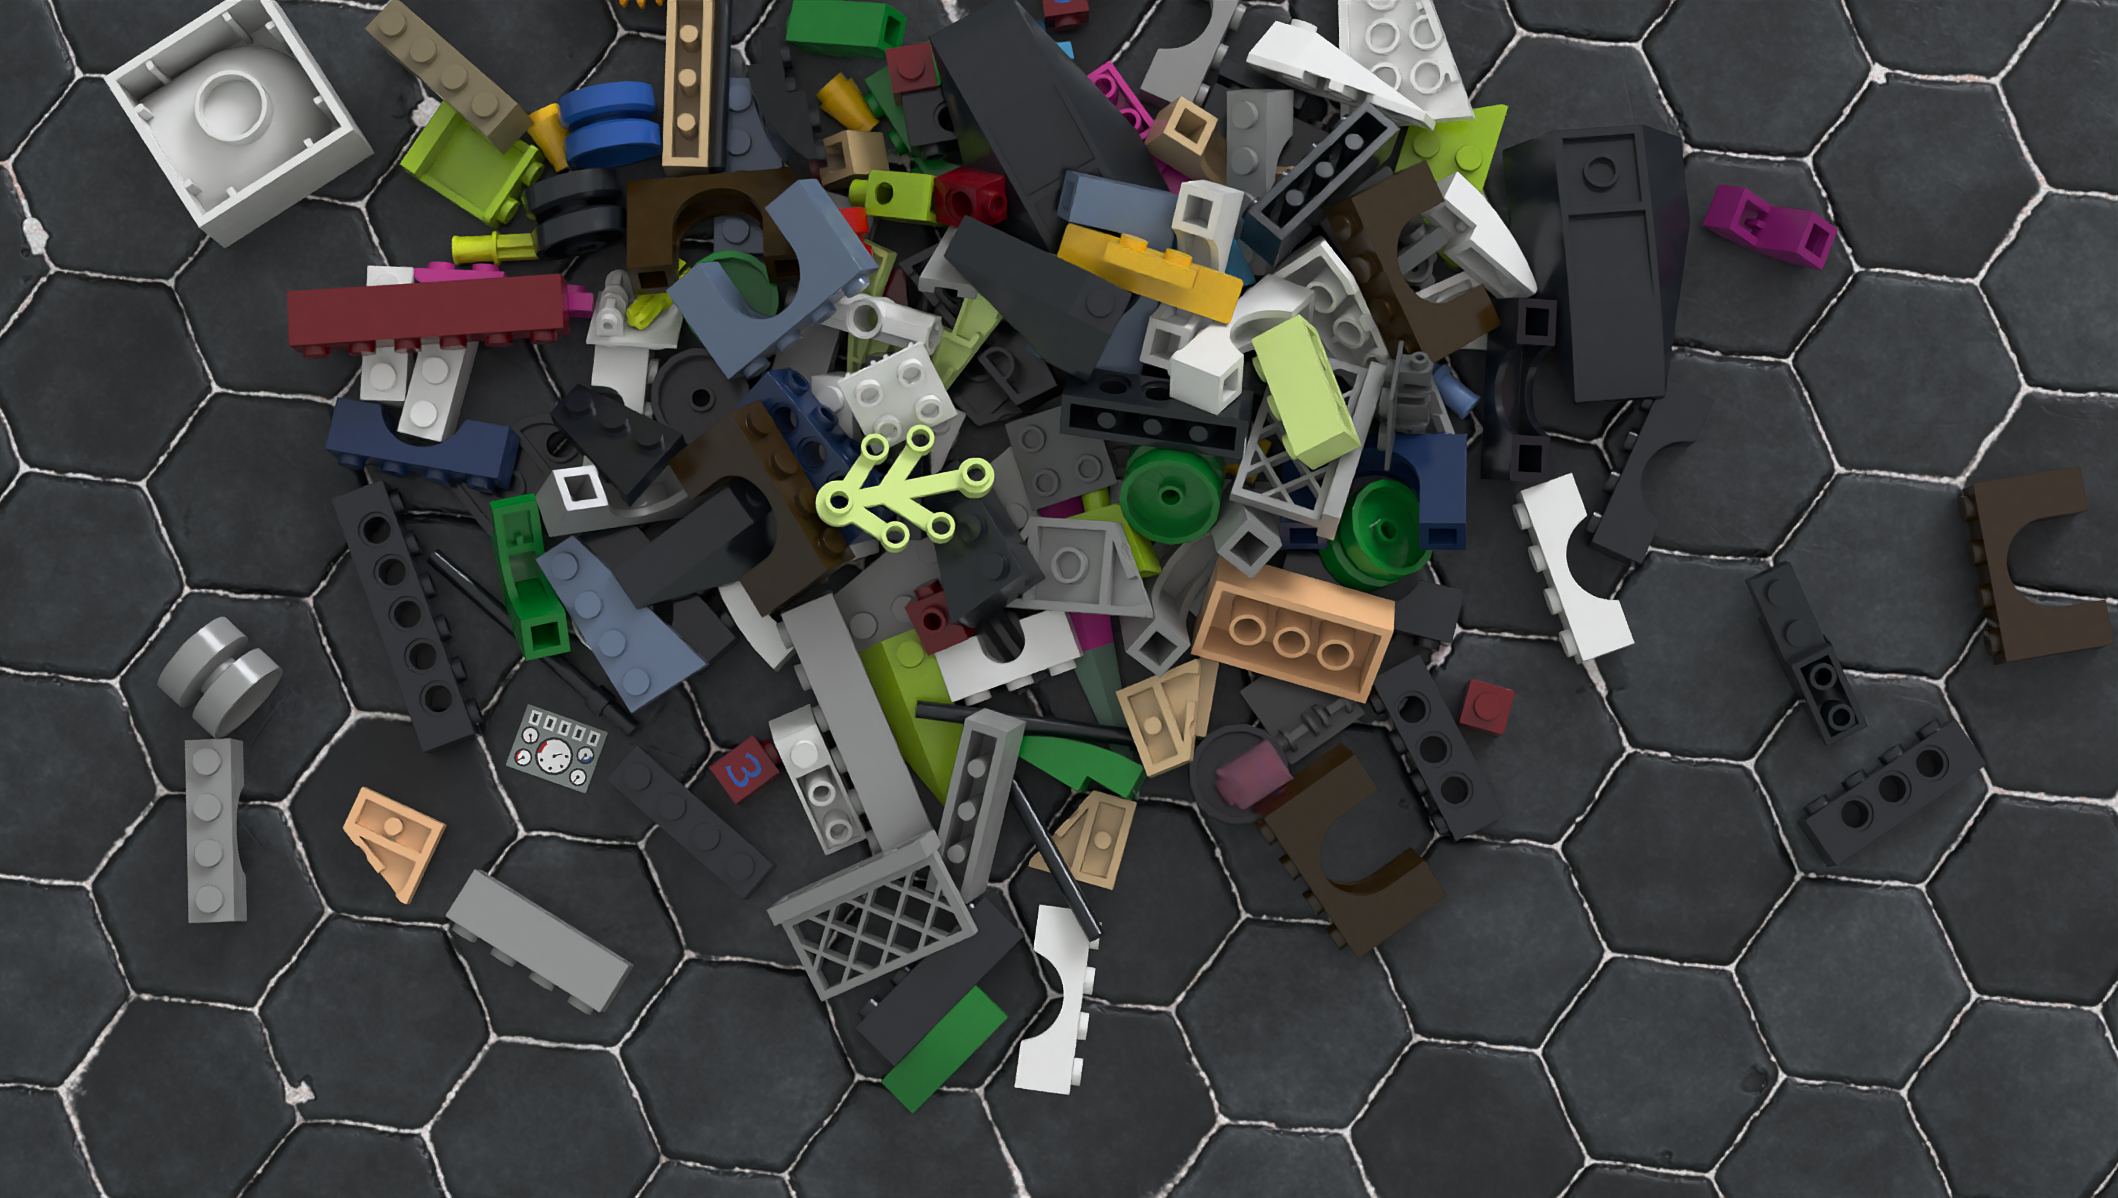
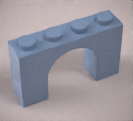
M1067 170L1056 215L1068 222L1115 231L1120 236L1124 233L1139 237L1148 242V248L1165 253L1166 248L1171 249L1175 235L1171 226L1178 196L1168 191ZM1130 292L1132 293L1130 302L1095 369L1141 375L1143 366L1148 365L1139 360L1149 318L1162 302ZM1027 342L1025 349L1036 357L1042 358Z
M817 179L797 180L765 207L768 214L794 249L800 266L798 291L791 304L780 314L770 316L751 307L718 261L698 263L666 290L728 380L744 376L750 380L760 375L770 366L767 360L778 350L784 353L796 346L804 338L800 333L811 323L817 326L829 319L837 311L834 304L845 295L847 298H852L866 289L871 283L867 277L880 268Z

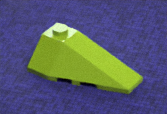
M914 628L883 640L859 652V655L903 758L945 807L964 726L958 723L915 718L917 700L953 705L955 703L951 701L935 653L930 656L927 655Z

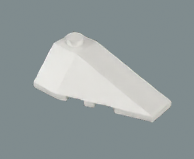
M1292 19L1291 25L1275 21L1248 54L1246 62L1259 73L1297 90L1356 108L1367 100L1386 117L1434 130L1436 122L1425 111L1316 33L1317 27L1298 19Z
M1321 235L1294 251L1271 273L1274 276L1315 291L1313 327L1317 329L1327 357L1369 369L1371 361L1387 365V359H1391L1354 276ZM1343 377L1353 389L1355 381ZM1384 381L1382 388H1391V386H1385ZM1380 397L1374 413L1376 420L1382 417L1379 415Z

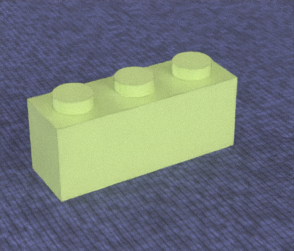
M1298 314L1251 339L1257 356L1252 358L1253 365L1261 380L1269 385L1272 394L1267 396V401L1276 419L1283 422L1286 434L1282 435V441L1286 451L1293 460L1299 459L1309 468L1315 470L1362 446L1316 328Z

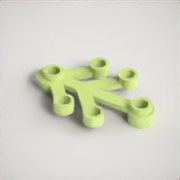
M915 425L908 431L905 448L880 485L861 489L874 465L883 463L887 459L889 452V443L884 436L870 434L863 439L861 454L844 480L828 482L819 490L816 497V511L819 517L828 525L844 527L852 523L880 540L882 546L887 551L898 553L903 551L909 542L910 534L906 525L898 521L887 524L865 509L884 505L926 531L930 540L942 544L948 542L954 535V519L944 512L934 514L911 499L959 490L969 498H981L988 494L992 488L994 471L986 460L969 458L960 465L958 470L906 480L920 458L931 452L935 439L934 433L929 427ZM917 434H922L928 438L929 443L926 446L918 447L913 444L911 439ZM877 443L882 446L884 451L878 456H873L867 452L866 447L869 444ZM971 469H979L984 473V478L981 481H972L968 477L967 472ZM835 496H843L847 499L848 505L842 509H837L831 505L830 501ZM938 521L945 522L949 526V531L943 535L937 534L933 531L932 525ZM890 531H899L902 533L904 540L898 544H893L888 541L886 535Z

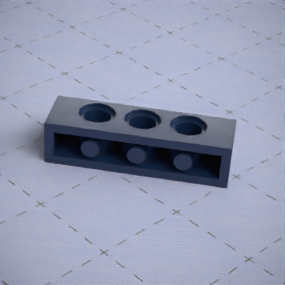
M790 367L767 371L734 409L759 399L761 400L817 493L828 482L843 481L861 454V444L851 439L838 424L839 420L836 414L817 400L809 390L810 385L799 372L792 370ZM791 410L796 415V427L791 422ZM820 444L826 453L825 461L822 460L819 454ZM873 467L861 489L879 486L886 475L879 473ZM835 496L830 501L831 505L837 509H842L848 505L847 499L843 496ZM884 505L865 508L886 523L896 514ZM852 523L844 527H838L849 546L873 538L872 535Z

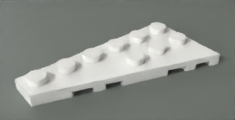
M1338 0L1339 50L1425 111L1436 123L1476 120L1432 0ZM1340 103L1341 117L1345 114L1351 115L1357 109L1356 107ZM1389 118L1397 126L1413 125L1393 118Z

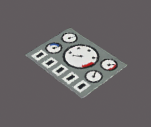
M528 704L506 766L586 794L608 732Z

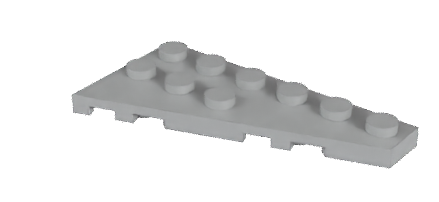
M1010 446L990 463L994 471L992 487L1017 530L1021 533L1029 517H1041L1039 510L1032 511L1012 446ZM929 537L923 540H909L907 547L898 553L886 551L834 595L858 653L883 640L914 629L904 608L915 595L913 590L919 585L938 578L940 584H942L934 542Z

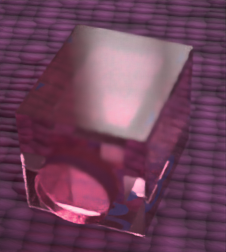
M1268 739L1259 741L1216 769L1221 778L1216 782L1217 788L1230 806L1237 803L1240 809H1247L1293 779Z

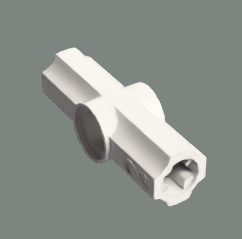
M862 293L852 298H847L845 295L834 304L837 309L835 314L821 323L822 325L850 332L859 339H874L901 348L909 347L908 343L910 342L915 344L921 341L929 355L934 353L935 348L940 343L944 328L941 322L942 316L896 304L887 297H872ZM872 307L878 315V323L874 329L868 321V313Z

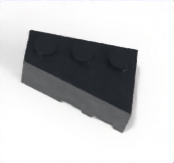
M955 459L936 474L958 470L964 460ZM971 469L967 472L968 477L972 481H981L984 478V473L979 469ZM993 487L988 494L981 498L966 497L959 490L924 497L926 509L934 514L938 512L947 513L955 521L953 537L946 543L939 544L934 542L951 625L976 628L1046 578ZM938 521L932 525V529L935 533L943 535L949 531V526L945 522Z

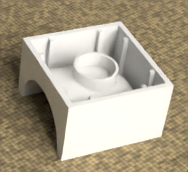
M225 0L103 77L198 227L224 248H227L375 153L283 9L275 0Z

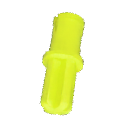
M494 230L492 235L453 236L452 256L455 265L494 262V265L501 266L502 261L539 259L535 253L531 233L500 235L498 230Z
M680 258L679 271L686 264V262ZM686 268L683 271V273L679 275V279L682 278L686 273H688L691 270V268ZM668 293L639 295L625 311L628 317L626 322L630 327L635 326L639 330L646 329L661 310L669 309L674 302Z

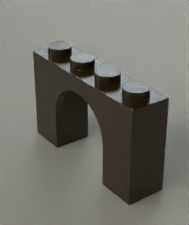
M1426 160L1402 169L1324 209V212L1329 220L1332 232L1336 236L1349 263L1351 273L1356 279L1369 306L1371 316L1375 320L1389 349L1391 358L1396 359L1399 341H1404L1403 354L1412 355L1415 352H1424L1435 363L1502 324L1483 284L1456 293L1439 303H1432L1418 296L1409 287L1401 273L1397 257V245L1403 227L1412 218L1445 201Z
M788 166L777 169L739 170L731 173L694 174L686 177L649 178L640 181H628L627 271L634 295L667 293L666 290L679 280V250L683 239L699 223L718 216L742 217L752 221L762 229L763 254L769 284L800 281V266L796 253L765 207L797 180L802 179Z
M760 399L729 412L668 461L690 500L721 488L735 476L751 481L768 499L777 525V537L774 548L766 559L739 578L762 618L793 603L856 557L839 528L828 525L819 517L816 511V497L818 493Z
M2080 466L1977 482L1963 488V496L1959 497V511L1962 521L1969 523L1972 540L1967 542V554L1971 566L1977 567L1980 584L1975 587L1976 602L1981 612L1985 611L1988 629L1984 630V645L1987 654L1994 656L1995 665L2113 645L2114 641L2106 599L2062 607L2041 606L2029 601L2020 594L2013 585L2007 569V554L2010 543L2017 532L2026 524L2076 516L2088 511Z
M1340 742L1255 802L1252 807L1260 817V820L1254 823L1257 830L1269 846L1277 842L1284 855L1278 858L1284 870L1293 881L1300 877L1307 887L1302 896L1316 916L1324 912L1331 924L1325 930L1340 951L1348 947L1359 959L1448 895L1425 860L1411 847L1370 876L1358 881L1341 882L1324 875L1320 863V849L1326 832L1338 818L1378 791L1356 755Z

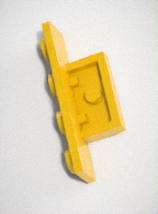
M1073 222L1067 225L1057 254L1058 258L1085 269L1124 290L1225 324L1231 322L1244 284L1242 279L1192 263L1193 257L1181 251L1166 248L1165 253L1148 248L1146 240L1133 235L1122 233L1121 237L1118 238Z

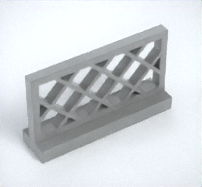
M1327 357L1334 376L1338 375L1355 381L1353 390L1342 394L1345 404L1348 403L1347 409L1362 446L1330 461L1327 466L1310 472L1307 465L1301 460H1293L1287 451L1266 458L1258 445L1259 440L1276 434L1283 444L1282 435L1286 434L1282 420L1278 421L1269 407L1267 396L1272 393L1267 384L1229 500L1318 527L1317 536L1334 541L1385 381L1386 365L1371 361L1369 369ZM1267 418L1270 425L1263 428L1265 420ZM1254 456L1258 463L1251 465ZM1292 459L1302 477L1282 485L1272 467ZM1264 472L1274 488L1259 494L1243 489L1246 478ZM1324 478L1320 488L1317 481ZM1308 485L1317 500L1314 510L1295 505L1288 493Z
M934 829L782 896L767 909L774 926L782 924L821 1002L967 939L978 932L937 850L942 844ZM928 865L930 866L938 881L935 894L912 886L916 870ZM907 875V876H906V879H905V883L902 882V881L897 880V879H899V878H901V877ZM885 885L901 892L896 911L874 903L878 887ZM868 892L867 899L859 897ZM909 895L931 904L926 923L903 915ZM847 902L863 909L858 928L836 920L840 904ZM938 907L954 913L961 929L948 933L933 927ZM830 909L829 916L821 914ZM871 912L893 921L887 940L865 931ZM809 919L824 925L825 929L820 945L805 939L798 923ZM900 924L922 933L918 948L911 950L894 943ZM833 929L854 937L849 956L827 948ZM929 936L936 938V940L927 943ZM862 941L884 949L879 965L873 967L856 960ZM891 953L898 955L897 957L890 959ZM824 958L846 966L842 981L829 986L821 970ZM853 969L861 972L852 976Z

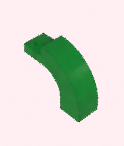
M534 493L489 502L493 528L491 541L498 578L510 623L525 660L528 661L571 651L565 610L555 590L535 560L545 554L539 509Z

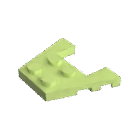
M864 238V243L872 246L873 258L880 268L867 277L871 283L860 293L872 297H882L897 253ZM977 293L976 299L964 298L954 329L943 326L941 341L931 355V361L946 391L1003 318L979 293ZM872 307L868 313V321L874 329L878 323V315ZM849 332L847 372L859 371L862 363H866V356L876 352H899L905 348L874 339H859Z

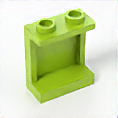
M443 100L400 165L409 175L493 230H497L501 222L507 224L516 214L520 205L517 199L525 187L532 186L541 177L545 165L542 164L545 157L540 149L532 144L529 146L520 139L503 155Z

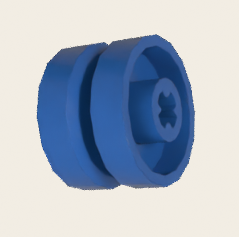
M632 81L598 84L572 91L561 96L556 102L560 125L563 129L572 132L563 141L566 162L571 168L579 170L618 168L650 160L663 152L661 128L659 124L649 121L658 111L655 92L650 84Z

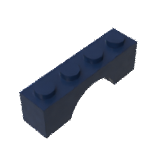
M337 397L325 449L338 459V465L349 469L364 470L365 464L381 467L380 471L394 477L406 478L408 472L424 474L423 479L431 483L450 485L451 479L467 482L466 486L470 489L492 493L494 487L509 489L521 437L510 426L466 419L459 430L446 441L428 447L412 446L399 439L395 430L393 416L380 404Z

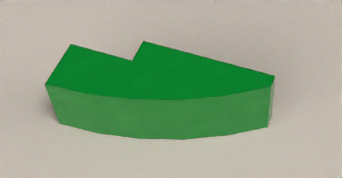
M1024 736L1022 738L1019 757L1084 794L1094 779L1122 797L1133 801L1147 777L1144 766L1120 754L1092 744L1053 737Z
M976 984L888 1073L881 1083L913 1114L1009 1016Z

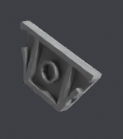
M1029 517L1020 535L1046 578L1005 607L1153 618L1152 606L1121 523Z

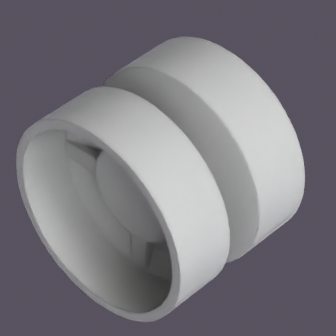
M219 617L211 621L190 637L166 665L158 680V687L180 707L189 706L199 700L192 717L215 739L225 737L245 722L271 694L283 673L282 668L259 648L253 649L241 656L247 646L248 637L226 617Z

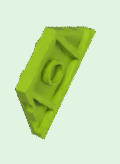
M1500 104L1475 108L1473 112L1476 120L1436 123L1434 130L1409 125L1394 173L1426 160L1436 182L1458 171L1481 194L1508 106ZM1423 217L1426 224L1432 225L1427 219ZM1444 245L1436 253L1445 260L1444 263L1450 269L1457 271L1459 265L1443 253L1446 247Z

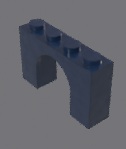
M1396 432L1389 471L1385 470L1386 451H1377L1378 434H1368L1353 480L1364 476L1378 475L1390 477L1404 483L1413 491L1420 506V550H1466L1467 434H1452L1448 432L1406 434ZM1292 459L1282 463V485L1302 477ZM1329 462L1318 467L1315 470H1312L1311 468H1309L1310 472L1316 471L1320 468L1327 466ZM1324 478L1317 481L1320 488ZM1308 485L1288 493L1295 505L1314 510L1317 500ZM1280 516L1282 549H1328V539L1316 535L1318 527Z

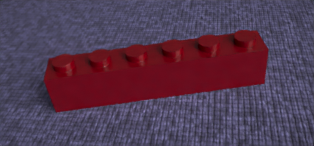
M561 273L287 291L289 346L298 353H303V358L306 359L330 358L331 351L349 350V355L370 356L376 354V348L394 347V352L416 353L422 351V345L440 344V349L461 350L467 348V342L485 341V346L507 347L513 345V339L530 338L532 344H552L558 342V336L570 335L567 281Z

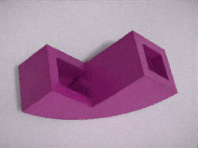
M1718 184L1703 222V226L1749 250L1783 262L1817 270L1823 269L1838 231L1836 227L1813 211L1771 206L1746 187Z

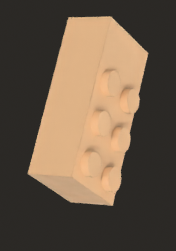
M1219 554L1194 624L1191 654L1366 703L1394 632L1395 601L1266 564L1251 579Z

